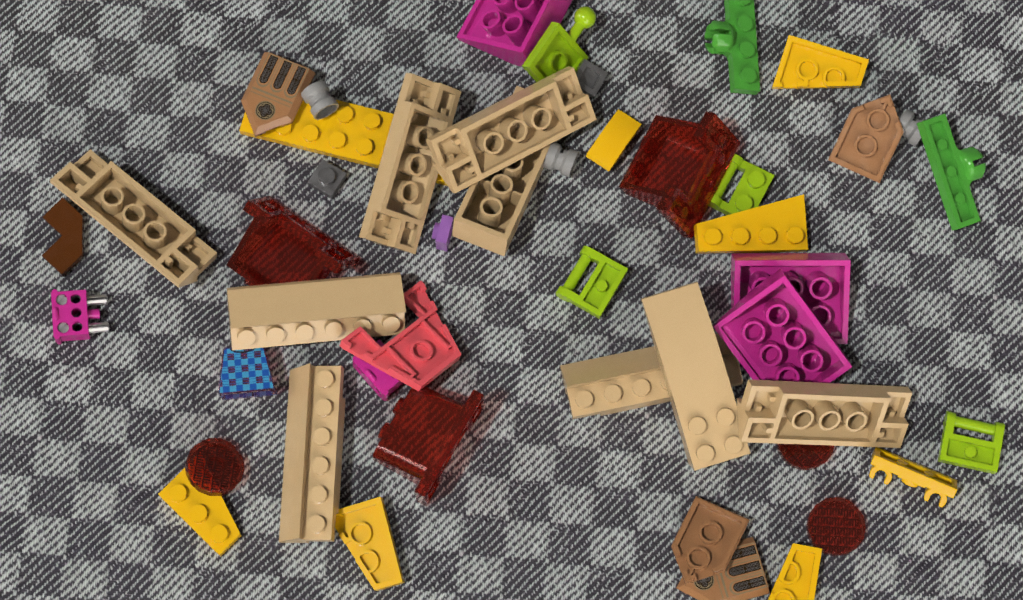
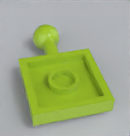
M583 6L577 9L574 14L575 23L568 33L560 23H550L522 65L536 82L568 66L574 67L576 72L581 61L589 58L576 43V40L584 29L594 25L596 13L592 8Z

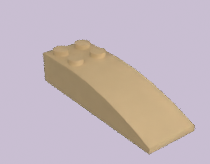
M516 86L513 94L523 90L524 88ZM551 144L469 186L454 218L452 236L505 256L543 171L544 160Z
M698 282L641 298L688 464L696 471L750 454L748 443L740 442L737 404Z

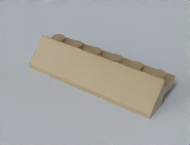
M568 66L426 138L434 159L431 162L452 193L455 194L597 119L588 94L582 92L574 67Z
M405 73L360 231V238L379 245L416 254L438 176L437 170L431 163L434 159L426 138L452 126L462 91L442 83L432 82L412 73Z
M91 149L76 163L72 164L69 162L50 179L51 184L178 288L197 282L198 276L217 258V252L196 236V229L112 161L109 163L105 162Z
M400 272L227 288L232 350L337 341L344 339L360 326L371 337L398 335L405 329L406 306Z
M716 333L731 387L742 385L743 379L739 362L719 334ZM655 346L560 365L572 419L597 414L603 416L670 402Z
M309 363L290 370L279 532L280 543L334 542L336 514H338L340 505L345 398H343L344 368L342 366H313Z
M748 379L743 398H737L739 440L745 443L901 448L909 425L904 417L912 391L909 387Z

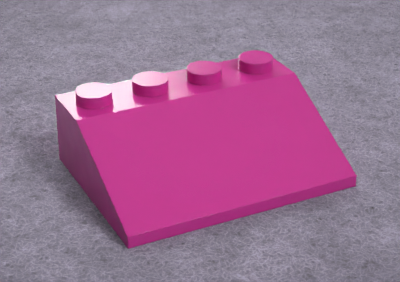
M476 0L457 35V39L513 65L522 67L550 23L562 22L572 0Z
M731 253V308L758 284L779 269H782L837 344H848L851 260L846 253Z
M779 269L758 284L712 325L752 380L831 383L852 368L849 359L782 269Z

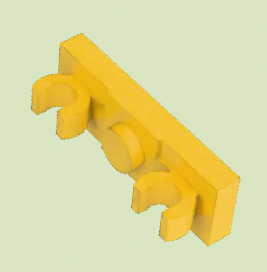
M875 447L871 457L870 478L873 479L875 473L882 470L886 473L884 484L890 483L893 473L898 475L901 481L908 486L927 487L924 493V500L928 502L930 496L937 493L941 496L939 507H943L946 504L947 496L954 498L957 492L956 479Z

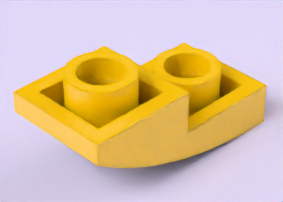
M618 109L600 133L586 157L607 171H610L642 124Z

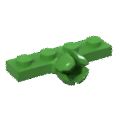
M724 0L725 21L714 20L706 27L704 39L712 41V43H705V48L711 54H720L727 57L730 93L756 95L760 92L754 0Z
M946 114L918 122L917 126L952 231L981 221L970 190V183L982 178L986 171V163L974 166L973 161L983 158L982 153L974 147L962 150L956 147Z

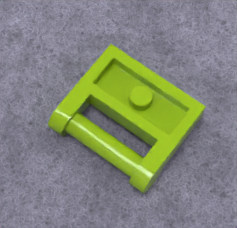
M729 153L725 160L727 164L712 193H708L704 200L706 205L725 215L759 207L774 178V174L745 161L735 153ZM737 169L744 174L729 203L721 198Z
M583 246L579 253L581 255L564 285L559 286L555 295L600 319L627 274L628 268L588 246ZM594 262L598 264L581 294L578 295L573 292L589 263Z
M946 411L937 462L996 474L1005 424L1000 422L991 424L956 416L955 412ZM954 427L992 435V441L954 434Z

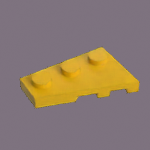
M789 35L772 89L860 88L869 59Z
M196 457L192 460L194 463L190 462L193 465L188 464V474L192 482ZM197 461L203 463L198 464L203 465V467L196 466L202 468V470L196 469L202 472L195 471L196 473H201V475H198L201 478L195 477L201 480L194 479L195 481H200V483L193 482V485L188 480L186 475L187 467H185L158 495L221 557L242 535L221 494L217 496L206 495L194 488L196 486L200 490L212 494L220 493L219 489L214 488L212 489L218 490V492H210L212 475L211 477L204 476L210 478H204V480H209L210 482L203 481L209 483V485L203 484L209 487H202L208 490L201 489L205 461Z
M377 497L339 509L338 514H336L335 529L352 553L356 563L373 589L379 591L405 583L383 498Z

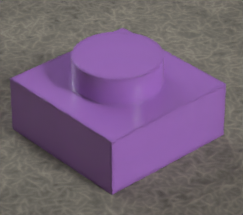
M442 214L441 222H435L432 239L436 240V249L448 250L454 217Z

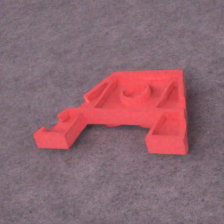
M421 280L404 293L405 304L419 319L382 347L361 326L342 339L339 345L345 351L417 391L422 390L456 363L462 355L446 324H442L437 314L438 309L434 301H430L426 293L427 288Z

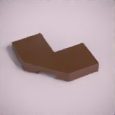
M62 197L42 217L61 235L42 257L64 277L84 257V217Z

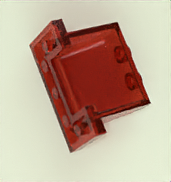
M706 111L700 123L656 115L619 188L626 195L657 207L656 209L683 237L692 239L694 236V225L701 222L740 145V141L721 119L712 112Z
M271 196L248 200L243 208L254 219L226 266L244 277V282L247 285L253 286L326 279L331 271L337 274L355 268L360 258Z
M424 387L420 391L411 388L405 399L401 397L397 401L393 409V413L396 415L391 423L386 422L381 428L378 438L381 440L373 453V460L417 484L414 491L416 501L427 507L441 483L440 476L466 431H471L484 408V395L473 389L464 404L428 387Z

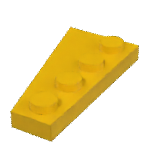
M804 194L695 224L696 254L807 251L808 238Z
M793 543L768 600H814L822 549Z

